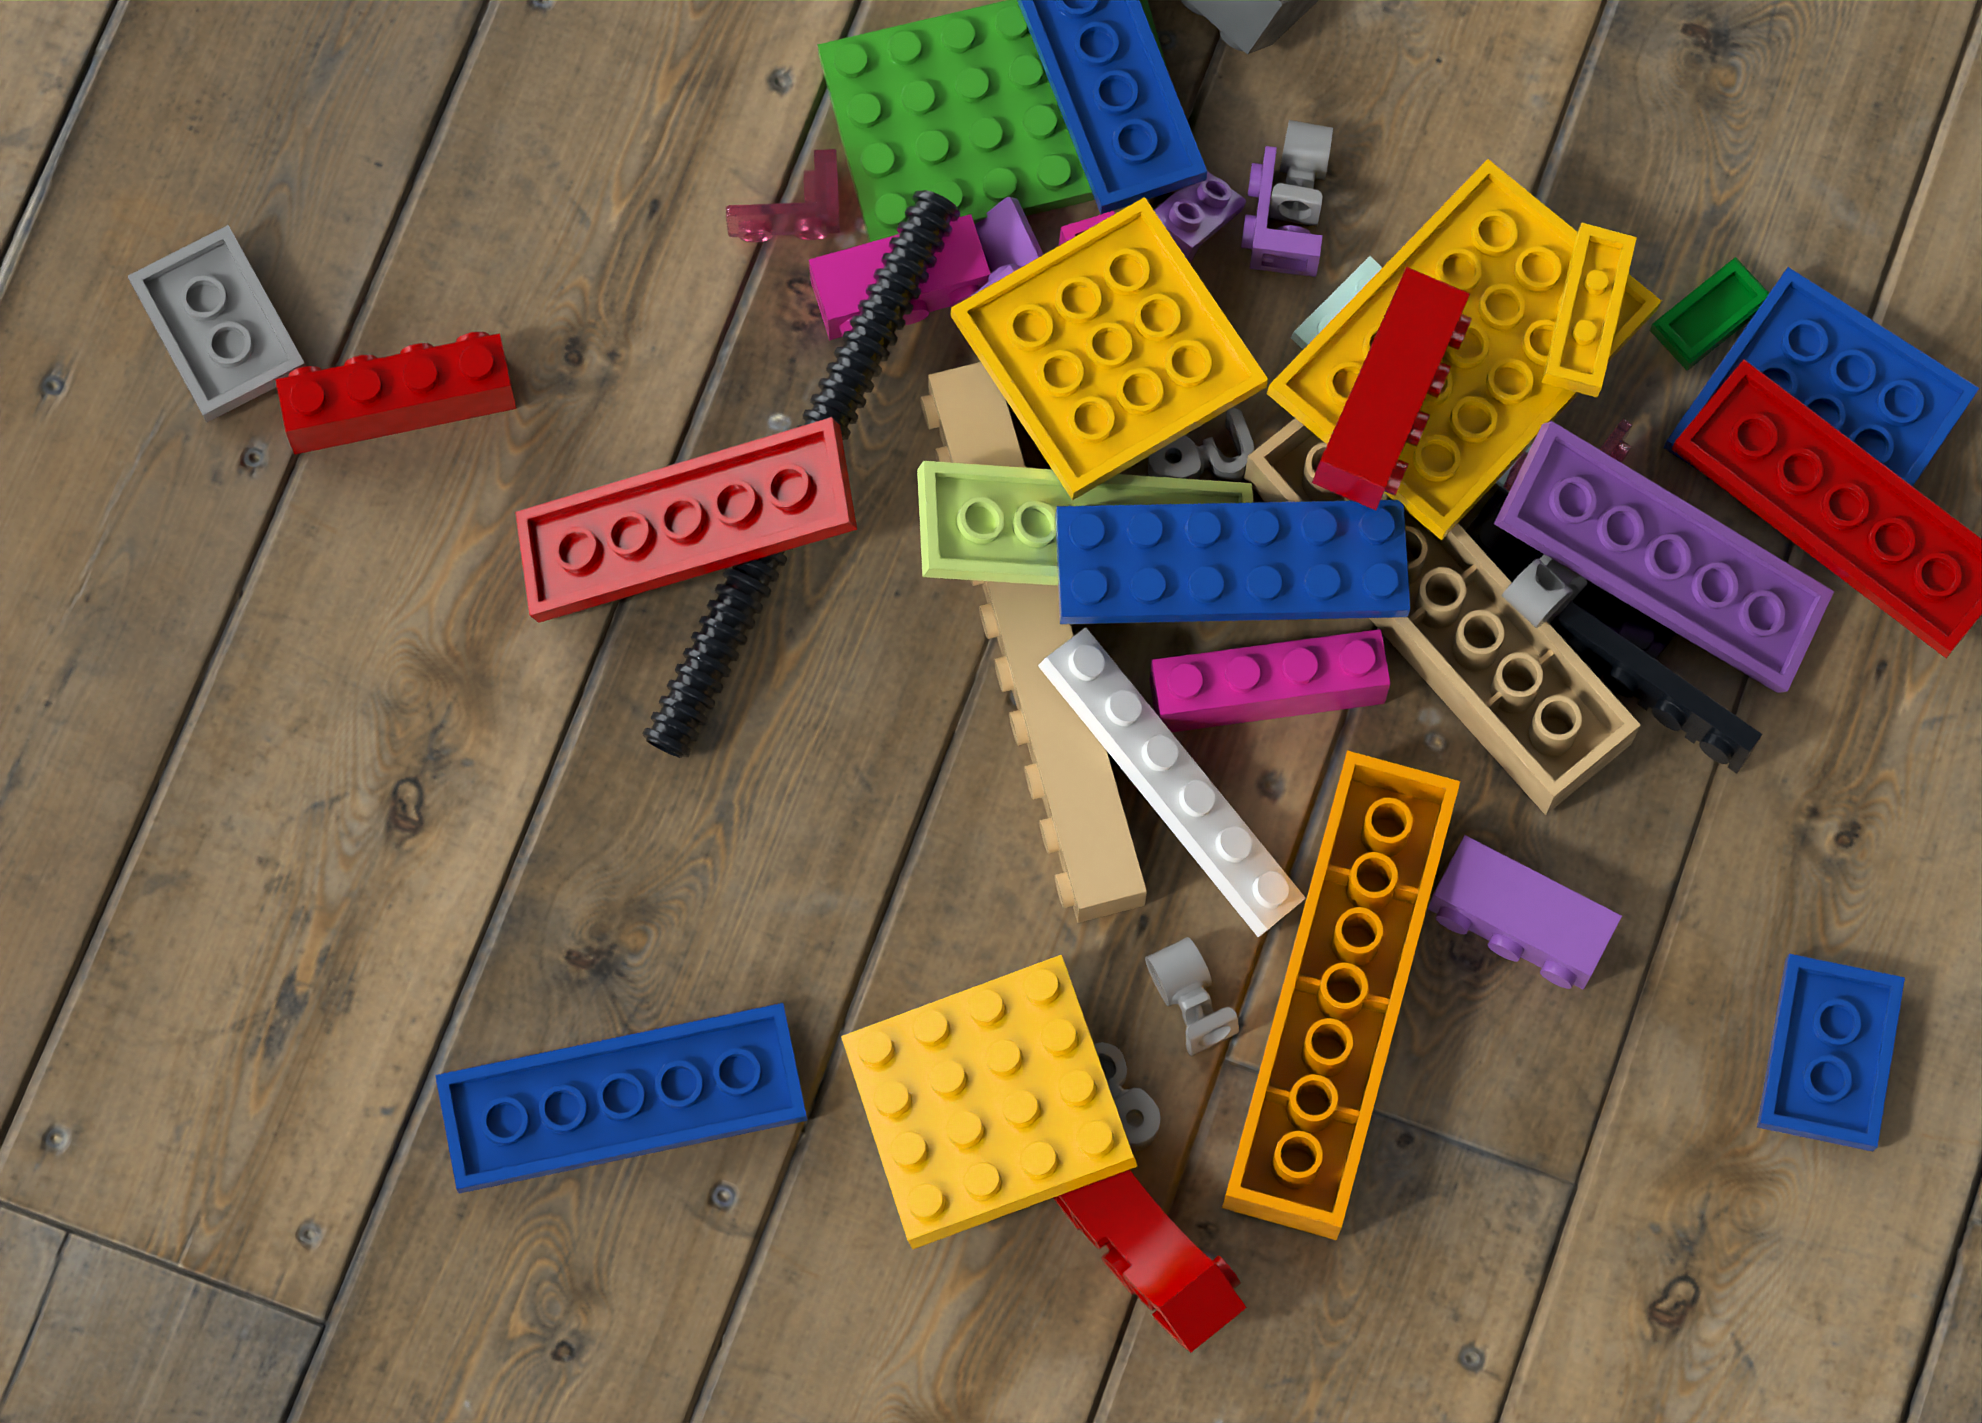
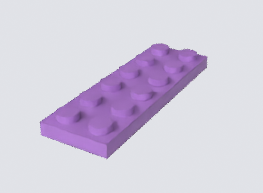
M1553 421L1541 425L1494 522V525L1776 693L1789 690L1834 593L1830 588Z

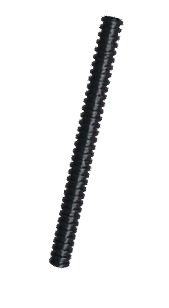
M928 190L915 191L912 197L915 205L908 206L905 210L907 221L899 222L897 226V232L900 234L899 237H893L889 242V247L892 249L891 253H884L881 258V262L884 264L883 269L878 268L873 274L876 283L868 284L866 288V294L869 296L868 299L860 300L858 304V309L861 312L860 315H854L850 320V325L853 327L852 331L844 332L842 340L845 344L843 347L836 348L834 356L837 360L836 362H830L826 368V371L829 373L828 378H821L818 383V387L821 389L820 394H813L810 399L814 405L812 410L808 409L803 413V419L806 421L804 425L832 417L840 425L842 440L849 438L851 431L847 428L848 425L856 424L859 418L856 410L857 408H864L866 399L863 396L865 392H872L874 383L871 380L873 377L880 376L882 368L879 364L881 361L888 360L890 352L887 348L896 344L898 337L895 332L896 330H903L906 324L903 316L904 314H911L913 310L911 300L918 299L921 294V289L918 287L919 284L927 283L929 279V274L926 272L927 268H934L937 263V258L934 256L935 252H942L945 247L942 238L949 237L952 233L950 222L958 221L960 217V211L956 205L937 193ZM785 551L738 564L732 568H725L723 576L726 578L724 584H717L715 592L718 594L716 600H709L707 608L710 610L708 616H701L699 624L702 626L700 632H693L691 640L694 642L692 648H685L683 656L686 658L684 664H677L675 672L678 674L676 680H669L667 688L670 690L669 695L661 696L659 704L662 708L660 712H653L651 720L654 722L652 728H645L643 731V736L649 744L678 758H688L690 756L691 749L688 745L690 741L696 742L698 740L699 733L696 729L698 725L706 724L707 717L704 713L706 709L714 708L715 701L712 697L714 693L722 692L724 687L720 681L722 677L730 676L732 671L728 665L730 661L738 660L740 655L736 649L738 645L746 644L748 639L744 633L746 629L752 630L754 628L755 621L752 617L754 613L760 614L762 612L763 605L760 601L762 597L769 598L771 589L768 585L770 581L777 582L779 573L776 569L778 566H785L787 562V557L784 555Z

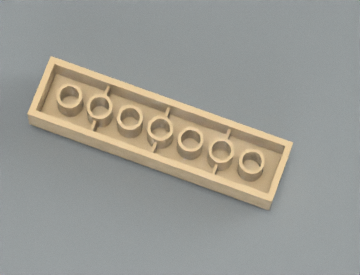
M1296 418L1247 457L1244 479L1247 483H1252V488L1264 502L1352 501L1312 483L1327 444ZM1385 493L1381 500H1393ZM1404 509L1410 612L1408 617L1369 619L1378 629H1381L1383 635L1539 809L1547 815L1632 744L1641 724L1547 621L1536 629L1502 597V594L1512 582L1459 524L1443 540H1440Z

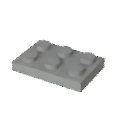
M229 225L128 275L133 289L206 423L277 387L275 379L288 377L291 371L306 367Z

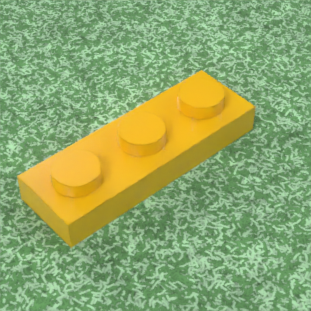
M1581 223L1576 235L1542 383L1598 397L1605 377L1637 237Z

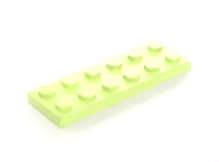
M923 461L917 469L922 576L928 578L1058 585L1055 521L1057 506L1253 503L1252 483L1117 474L1072 500L1052 469Z

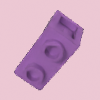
M1265 146L1263 164L1252 163L1248 196L1258 197L1256 215L1245 214L1241 248L1252 249L1250 269L1316 277L1323 235L1311 234L1309 230L1303 227L1292 225L1282 226L1277 230L1267 228L1277 147Z
M1207 171V179L1205 181L1179 189L1154 209V211L1191 264L1199 247L1238 215L1244 208L1246 200L1232 190L1225 181Z
M1004 198L986 213L987 218L975 224L985 258L992 273L988 277L989 282L974 294L1044 255L1017 198Z

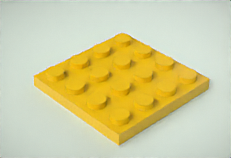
M1145 197L951 307V318L1072 500L1260 392L1268 384L1267 376Z
M1062 954L841 1036L893 1198L912 1250L1138 1166Z

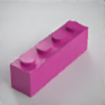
M1381 629L1154 659L1151 663L1149 678L1154 711L1171 732L1385 704L1390 688V678Z

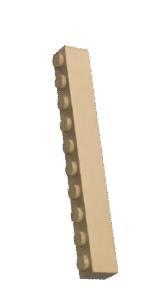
M981 362L928 375L929 395L921 396L920 400L928 429L938 428L943 447L935 448L937 462L1026 468L1007 401ZM970 580L972 586L982 584L987 604L979 606L980 616L987 639L997 637L1002 657L994 659L996 674L1002 692L1012 690L1017 710L1009 712L1010 723L1017 746L1027 744L1033 763L1024 766L1025 776L1032 799L1042 798L1048 818L1039 820L1040 829L1047 853L1058 852L1063 873L1055 875V882L1063 909L1073 906L1077 923L1145 906L1147 890L1107 750L1038 666L1048 655L1074 636L1070 624H1060L1058 585Z

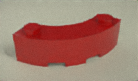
M1130 1169L1053 1197L1075 1228L1081 1230L1097 1249L1100 1250L1104 1246L1107 1247L1109 1251L1101 1256L1105 1265L1131 1295L1136 1294L1150 1310L1156 1309L1152 1316L1157 1323L1190 1353L1247 1308L1234 1290L1241 1282L1227 1262L1219 1255L1211 1260L1160 1208Z

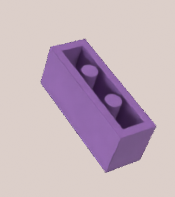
M1464 835L1428 906L1430 911L1437 914L1435 919L1447 929L1459 934H1467L1469 930L1488 940V947L1499 956L1515 962L1523 958L1542 968L1540 974L1551 983L1566 989H1571L1575 985L1583 990L1622 917L1612 910Z

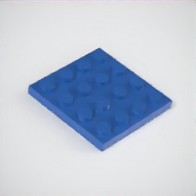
M1787 267L1673 430L1664 445V449L1691 465L1672 450L1674 442L1743 360H1746L1913 487L1971 403L1979 388Z

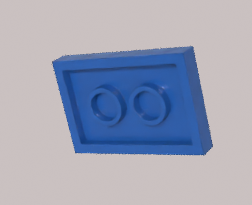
M1789 954L1786 957L1757 1128L1872 1152L1878 1147L1905 977Z

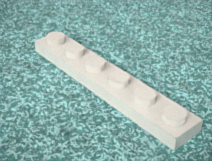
M1086 627L1048 655L1038 665L1257 937L1265 933L1306 899Z

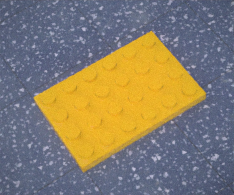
M1487 159L1271 382L1267 395L1323 442L1328 444L1405 268L1409 267L1470 293L1462 314L1471 317L1472 321L1459 350L1450 346L1446 349L1441 362L1452 367L1439 397L1436 398L1427 394L1420 410L1430 414V417L1417 447L1405 443L1399 459L1409 463L1396 495L1394 496L1384 491L1391 499L1399 500L1404 504V509L1440 540H1443L1533 444L1541 425L1554 421L1579 394L1578 392L1542 383L1577 231L1492 161ZM1629 273L1608 362L1652 317L1662 300Z

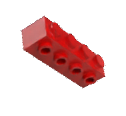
M1409 267L1405 268L1321 457L1312 481L1313 484L1373 510H1377L1384 491L1394 496L1396 495L1409 463L1399 459L1405 443L1417 447L1430 417V414L1420 410L1427 394L1436 398L1439 397L1452 367L1441 362L1446 349L1450 346L1459 350L1472 321L1471 317L1462 314L1470 293Z
M471 332L458 337L454 343L435 347L428 343L413 344L403 348L400 354L377 358L374 355H359L348 359L342 366L323 370L316 366H306L291 371L288 377L275 379L285 432L294 455L517 409L500 333L489 335L486 332Z

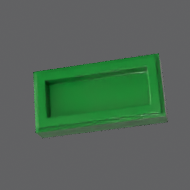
M1735 257L1652 323L1650 332L1688 371L1749 322L1769 295V292Z

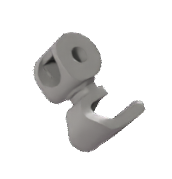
M1289 120L1280 172L1287 173L1286 184L1278 183L1273 187L1268 218L1314 227L1318 226L1323 195L1321 191L1313 189L1315 179L1325 180L1333 134L1332 127Z
M1230 408L1226 411L1225 427L1231 435L1238 456L1233 458L1224 456L1216 447L1213 437L1204 439L1201 446H1196L1190 438L1184 435L1148 456L1149 476L1200 480L1204 469L1209 468L1212 475L1220 481L1243 482L1245 480L1244 474L1247 457L1254 451V442L1242 412L1236 408Z
M1544 554L1540 559H1536L1517 576L1504 591L1502 597L1537 629L1546 621L1551 624L1562 613L1569 602L1573 601L1587 585V580Z
M1189 937L1145 957L1149 973L1167 1006L1178 1004L1182 1010V1017L1187 1026L1185 1031L1186 1049L1190 1056L1239 1033L1238 1017L1233 1008L1224 1007L1216 1012L1213 1011L1211 997L1205 991L1206 988L1212 985L1211 975L1198 948Z
M1096 1043L1094 1045L1101 1065L1106 1072L1105 1076L1133 1152L1141 1151L1150 1146L1157 1136L1161 1120L1159 1108L1153 1099L1141 1088L1124 1090L1121 1087L1126 1079L1127 1066L1120 1049L1108 1043Z

